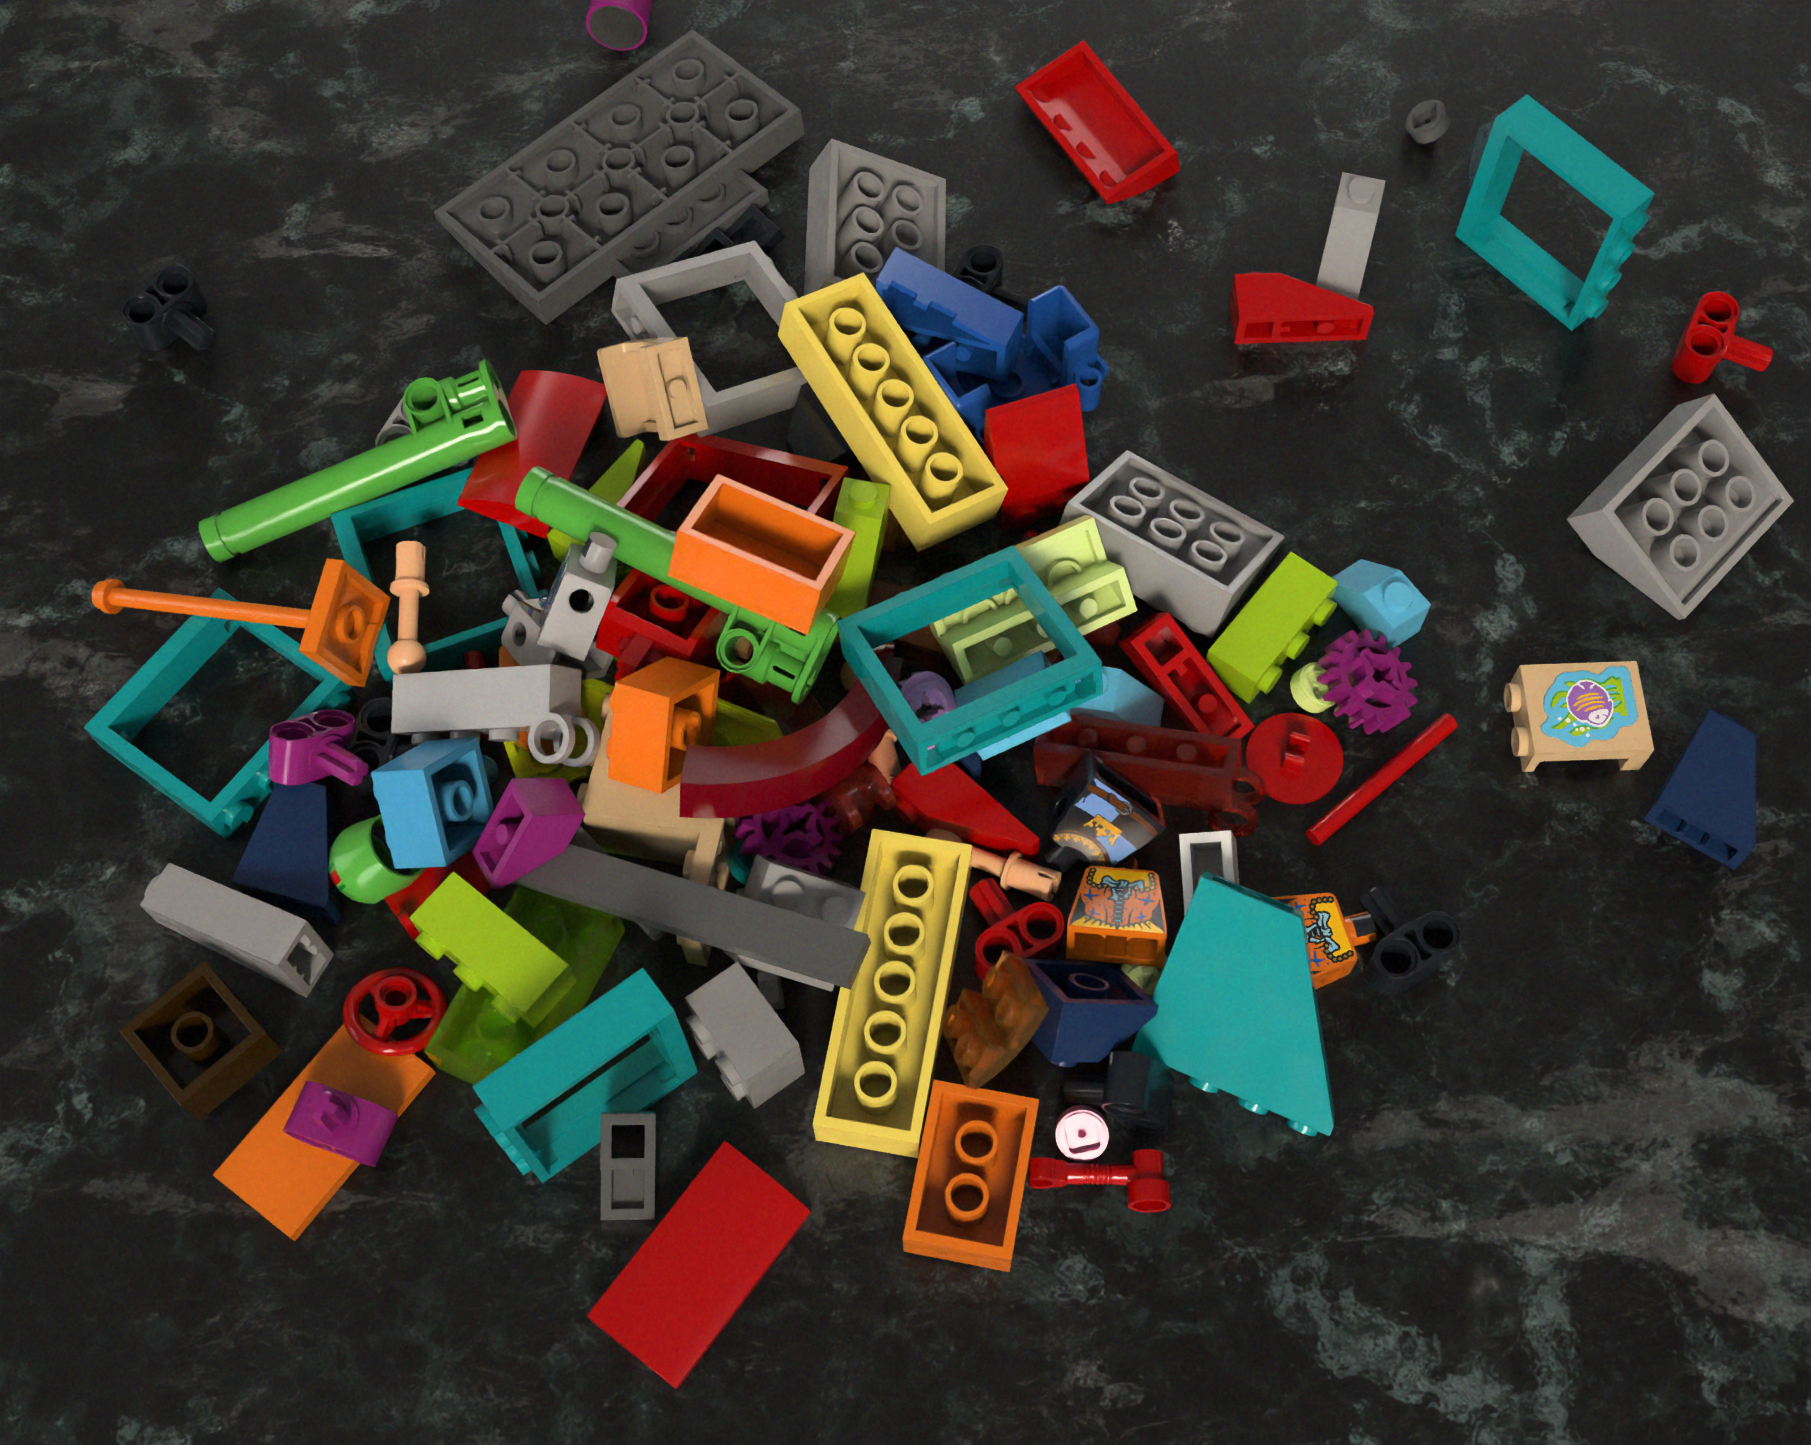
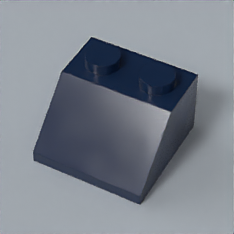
M1021 959L1009 1016L1022 1029L1026 1037L1031 1039L1049 1062L1058 1066L1073 1067L1077 1065V1062H1100L1157 1015L1159 1005L1115 963Z

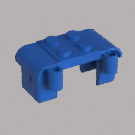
M1057 285L1028 301L1026 335L1022 333V349L1005 382L957 371L956 343L954 341L921 358L983 451L985 410L1076 383L1079 390L1081 411H1092L1100 403L1102 381L1109 370L1108 365L1097 353L1100 335L1098 326L1063 285Z

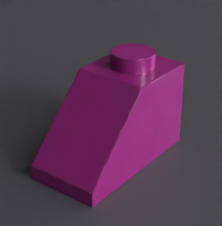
M512 778L472 851L491 889L505 887L566 850L586 814L565 778Z

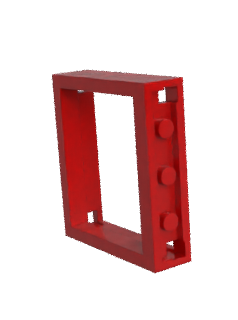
M697 433L670 440L616 505L653 522L688 478L711 483L715 476L720 474L776 499L809 507L807 512L833 522L844 477L849 478V467L713 435L699 438ZM690 448H694V455H691ZM824 479H827L829 481L824 486Z

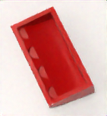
M1084 40L1015 86L1018 95L1107 205L1138 195L1180 171L1177 151Z
M521 371L507 399L517 432V439L480 454L458 499L457 505L546 539L551 526L539 521L538 517H530L515 508L518 489L524 477L535 466L554 473L556 478L562 477L572 482L605 410L608 399L605 384L559 372Z
M724 1141L591 1309L587 1317L677 1390L809 1217L811 1211L755 1163Z

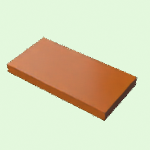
M359 1013L362 1026L371 1034L376 1025ZM343 1024L215 1171L213 1176L289 1238L296 1241L360 1165L359 1162L306 1144L283 1132L284 1126L305 1082H317L371 1101L393 1111L399 1118L436 1072L414 1054L389 1057L377 1055L363 1049L350 1037ZM390 1036V1038H389L388 1041H396V1040L393 1039V1038Z

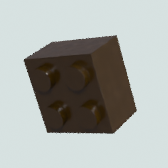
M205 961L118 1030L177 1103L199 1121L284 1052L228 984Z

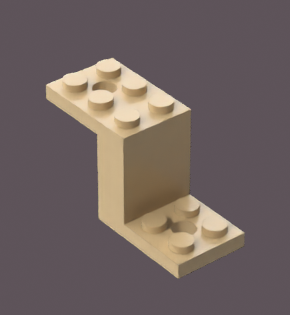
M607 693L601 711V720L605 724L600 738L599 751L594 760L589 764L590 767H593L589 782L580 785L577 795V801L586 814L583 819L584 830L589 833L590 837L605 852L684 865V879L725 891L730 873L728 867L729 854L738 840L734 837V831L739 825L736 817L712 819L679 817L680 783L659 794L609 779V758L606 755V746L611 735L613 711L610 708L611 694ZM677 935V944L682 946L687 963L707 966L712 946Z

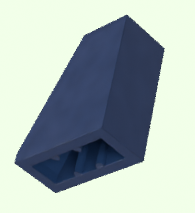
M1710 709L1694 729L1646 813L1644 820L1735 870L1756 845V734L1744 728L1736 719L1720 715Z
M320 779L301 785L276 783L231 881L243 894L262 902L338 924L342 915L341 892L333 883L328 866L331 846L340 834L339 805L327 789L328 785Z

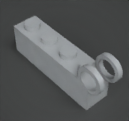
M542 664L393 675L391 733L412 736L411 744L419 745L426 740L442 739L443 736H450V738L478 737L480 743V735L489 734V741L517 742L519 741V733L529 732L528 746L531 754L537 761L545 764L563 763L570 767H584L590 764L596 757L600 747V734L596 725L591 720L580 717V669ZM580 725L587 733L588 744L583 755L573 759L570 754L575 745L574 727ZM540 740H553L555 754L547 755L541 747Z

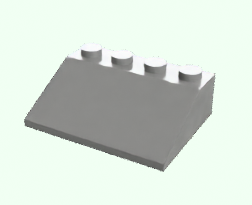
M831 138L809 168L804 296L863 272L876 290V278L895 247L945 272L946 179Z
M1714 393L1677 405L1567 518V521L1593 555L1676 619L1681 620L1685 619L1794 500Z
M1128 450L1067 503L1059 526L1086 514L1094 517L1107 560L1124 567L1132 594L1144 600L1151 608L1169 612L1172 617L1183 622L1190 630L1204 634L1211 639L1231 619L1285 539V536Z

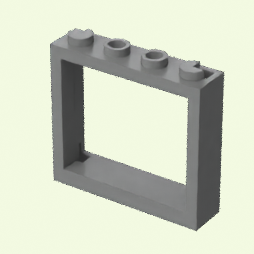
M754 240L616 279L611 311L631 340L676 337V335L655 305L745 280L780 327L785 303L797 299L798 296L795 290L788 286L776 270L772 259L764 254ZM693 361L709 428L696 433L701 438L793 408L796 405L801 385L807 383V380L800 369L795 367L715 392Z

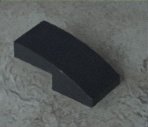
M752 204L724 234L716 227L687 259L754 240L766 255L785 236L776 225Z

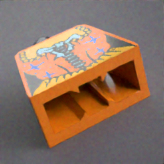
M1132 855L1114 867L1090 866L1086 868L1068 918L1066 959L1164 968L1167 924L1159 875L1154 871L1138 870V861Z
M1332 893L1271 897L1304 912L1315 989L1343 978L1351 972L1357 961L1354 946L1376 941V928L1370 913L1366 911L1343 917L1336 896Z

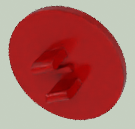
M1282 713L1264 720L1254 729L1246 746L1245 764L1251 780L1264 794L1288 804H1305L1324 797L1337 784L1343 769V752L1332 730L1318 719L1300 713Z

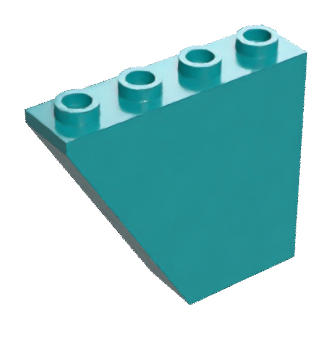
M1205 871L1200 877L1152 996V999L1159 1005L1157 1015L1139 1029L1131 1051L1152 1057L1167 1071L1173 1068L1189 1075V1083L1201 1090L1217 1093L1221 1089L1239 1097L1237 1103L1252 1112L1266 1115L1268 1110L1286 1117L1288 1118L1287 1125L1300 1133L1316 1136L1320 1132L1330 1136L1334 1127L1335 1111L1304 912Z

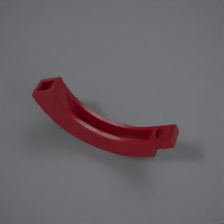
M888 642L872 650L899 689L898 682L901 681L903 658L893 657L895 642ZM857 677L849 693L834 709L815 723L795 733L762 743L742 746L715 747L687 744L680 781L679 817L703 819L742 817L786 808L810 799L833 787L864 763L880 744L889 729V725Z

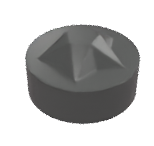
M1435 99L1427 100L1411 110L1406 118L1405 126L1414 141L1422 144L1430 143L1440 138L1448 130L1451 123V115L1441 101Z

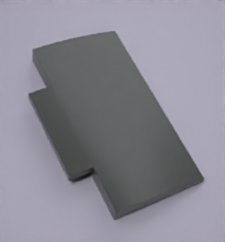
M692 29L435 210L434 214L447 231L501 285L547 325L612 276L618 279L686 260L716 227L724 234L752 204L759 210L769 203L767 189L749 175L805 134L801 110Z

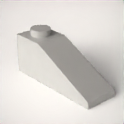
M1342 172L1315 286L1358 301L1379 214L1385 180Z

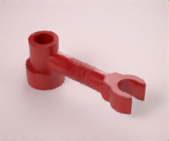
M1141 1149L1132 1152V1164L1067 1163L1065 1160H1055L1047 1157L1030 1158V1188L1049 1189L1064 1187L1067 1184L1083 1185L1084 1183L1086 1185L1089 1183L1091 1185H1126L1128 1208L1133 1211L1153 1213L1165 1211L1171 1207L1170 1183L1164 1180L1163 1152L1159 1150Z

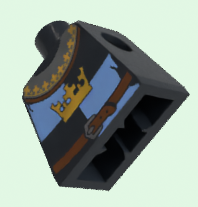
M1089 751L1047 810L1049 835L1054 842L1043 852L1047 863L1054 870L1065 873L1079 859L1089 866L1114 867L1166 829L1161 802Z

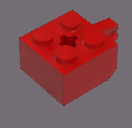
M633 568L610 597L599 624L595 647L619 658L617 662L618 671L615 673L614 678L616 681L666 656L700 665L719 640L729 615Z

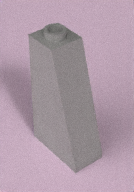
M171 863L167 864L161 875H157L151 880L146 888L145 898L140 904L156 922L306 998L334 956L333 952L306 920Z

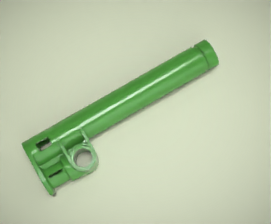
M487 359L479 361L478 370L457 379L450 376L436 381L433 378L424 377L410 383L404 392L403 404L411 433L221 512V515L215 514L199 521V532L209 554L215 561L221 563L237 556L238 553H245L331 517L330 514L360 505L516 440L517 432L499 378Z
M539 466L533 467L527 473L515 499V508L518 511L533 518L538 517L539 521L583 543H586L589 534L592 532L603 533L611 537L617 543L613 558L730 616L716 647L717 659L721 666L730 672L741 673L761 684L768 681L792 693L791 701L797 705H800L805 700L837 636V621L842 620L841 615L824 607L811 631L806 635L668 576L677 534L562 477L556 478L554 473ZM741 637H746L750 640L754 650L753 657L746 664L737 659L734 651L735 644Z

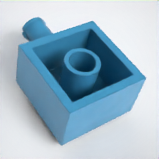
M478 737L426 740L371 772L374 784L373 791L379 804L386 832L385 839L390 849L395 869L446 867L475 847L494 812L489 785L494 783L499 775L498 767L494 760L486 755L482 756Z

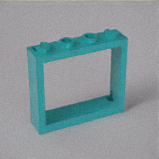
M1526 94L1495 118L1455 236L1573 331L1588 317L1597 319L1609 304L1606 296L1622 276V273L1618 271L1620 266L1635 249L1636 245L1632 241L1649 219L1646 211L1655 193ZM1524 149L1613 218L1585 283L1500 215Z
M474 467L330 514L345 562L377 587L364 543L466 509L458 506L457 503ZM498 521L522 590L532 599L547 597V588L537 591L533 580L542 577L534 552L530 550L524 553L520 541L529 539L526 531ZM386 615L382 630H380L374 655L379 671L391 691L393 690V675L395 673L387 663V653L395 640ZM509 616L423 645L426 652V664L419 673L449 671L465 665L463 654L470 651H482L483 659L498 654L502 646L501 636Z
M1014 545L837 621L843 656L921 776L1103 694L1102 661ZM1013 588L1065 660L921 724L872 649ZM935 745L934 748L928 750V747Z
M218 588L209 597L238 601L221 588ZM192 615L84 726V729L101 748L227 840L243 821L249 822L254 809L269 793H272L276 782H273L268 777L269 740L211 802L129 742L240 626L321 682L287 720L326 709L345 711L357 698V695L351 685H347L298 651L300 644L273 625Z
M641 968L472 1086L483 1102L474 1111L502 1150L515 1163L522 1175L524 1176L532 1170L543 1184L601 1142V1112L644 1111L695 1075L698 1070L674 1009L644 968ZM646 1034L649 1035L650 1040L530 1126L524 1129L521 1125L523 1121Z

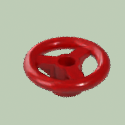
M405 967L384 968L366 975L351 988L343 1006V1021L350 1037L363 1049L377 1055L389 1057L410 1055L429 1046L441 1034L448 1017L446 996L438 983L425 973ZM416 987L425 992L430 1000L417 998ZM369 992L374 997L375 1008L379 1012V1022L371 1034L366 1031L359 1019L360 1003ZM431 1018L427 1027L416 1036L401 1041H388L396 1026L407 1023L409 1019Z

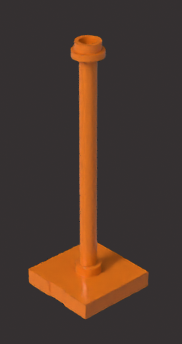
M326 558L311 610L127 589L121 580L112 578L97 582L92 590L94 606L108 614H117L123 607L304 628V634L298 651L347 685L365 687L374 657L375 646L391 599L344 560Z

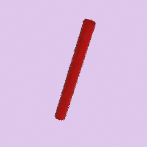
M1448 713L1442 714L1307 829L1306 835L1313 844L1320 846L1458 727L1456 720Z

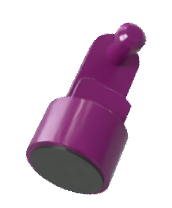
M590 0L586 16L587 30L594 40L607 48L619 51L635 49L646 39L653 9V0Z

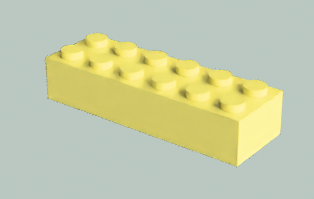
M864 272L785 303L778 337L872 482L891 485L889 508L916 550L920 552L995 518L1008 491V487Z
M872 829L860 890L866 894L854 927L855 931L868 934L871 945L851 990L840 987L813 1120V1129L817 1141L914 1158L919 1157L972 868L971 844Z

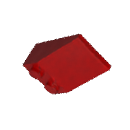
M1076 383L985 410L984 453L1008 487V491L996 516L1001 530L1014 526L1017 528L1027 527L1038 519L1057 513L1063 515L1067 503L1090 483L1080 396Z

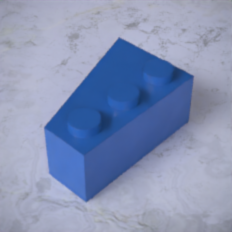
M895 247L876 278V292L919 356L922 358L928 353L954 341L956 343L957 371L1005 382L1022 349L1023 313Z

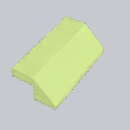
M1087 514L1015 545L1016 549L1082 636L1137 611L1124 567L1107 560L1094 517ZM1013 588L929 624L934 637L964 686L1035 652L1042 650L1046 653L1056 648Z

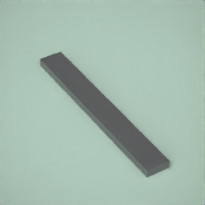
M569 844L561 854L512 882L525 888L850 990L871 945L868 934Z

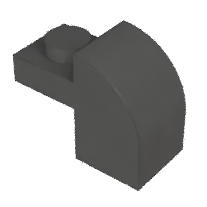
M656 1111L601 1112L600 1220L655 1219Z

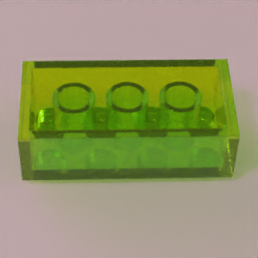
M518 885L503 912L569 964L577 982L535 1029L521 1017L515 1024L504 1017L491 1004L495 996L483 986L475 992L463 982L424 1052L438 1069L472 1085L480 1082L583 1010L625 932L620 917Z

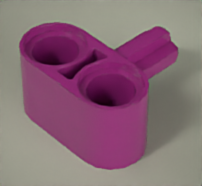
M326 709L272 725L269 729L268 777L278 784L301 785L334 775L351 786L361 784L363 776L369 772V766L360 757L345 750L348 740L353 733L355 717L346 711Z
M306 1081L284 1126L283 1132L306 1144L368 1166L376 1167L398 1119V1115L371 1101L317 1082Z

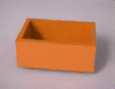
M717 474L677 530L668 576L808 635L843 576L856 532Z

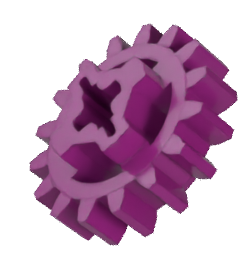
M1364 629L1359 634L1351 630L1326 646L1324 650L1327 654L1318 660V665L1326 670V672L1318 676L1317 681L1323 685H1328L1329 689L1322 697L1324 701H1335L1337 707L1333 714L1336 717L1344 713L1349 716L1348 724L1351 729L1363 723L1366 734H1371L1378 729L1382 733L1387 732L1411 715L1408 708L1417 703V698L1409 693L1411 689L1418 686L1417 681L1407 678L1406 672L1412 665L1410 662L1401 663L1397 657L1400 655L1401 649L1398 646L1391 650L1386 647V636L1380 635L1373 640L1368 629Z
M809 799L786 808L762 814L736 817L739 825L734 831L735 838L744 840V843L738 850L740 855H752L755 860L756 854L824 876L828 874L840 857L841 851L837 847L843 839L842 835L831 832L837 824L836 818H824L822 815L826 806L823 803L813 806L808 803Z

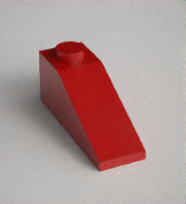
M1249 272L1246 274H1234L1229 299L1234 344L1366 340L1374 315L1373 306L1282 273Z
M1169 612L1153 613L1117 642L1145 680L1164 698L1165 702L1216 757L1220 756L1255 727Z
M911 762L890 782L891 808L905 824L911 826L915 823L925 833H928L931 829L946 830L960 837L964 843L1005 857H1009L1014 851L1022 854V859L1033 863L1038 858L1040 839L954 763L921 776L913 762Z

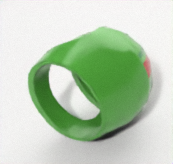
M381 815L358 822L344 829L331 846L328 866L331 879L338 890L351 900L375 904L387 896L410 886L427 868H412L409 875L398 873V869L394 868L389 849L377 836L371 833L373 827L384 825Z

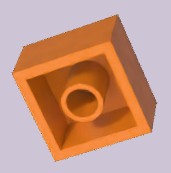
M666 656L615 682V687L610 697V708L613 711L612 730L606 746V755L609 758L608 778L659 794L679 784L687 744L713 746L720 670Z

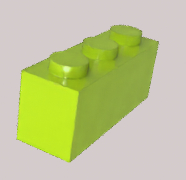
M1290 552L1210 647L1205 661L1222 684L1250 704L1260 690L1267 694L1279 680L1283 672L1279 667L1286 658L1289 657L1295 660L1309 642L1310 636L1307 633L1313 625L1317 624L1322 627L1334 612L1337 603L1332 599L1338 582L1301 557Z
M454 871L409 917L420 933L415 938V941L436 960L446 955L457 964L453 970L454 974L473 991L477 992L483 986L492 993L495 998L491 1004L514 1024L521 1017L535 1029L577 982L569 964Z

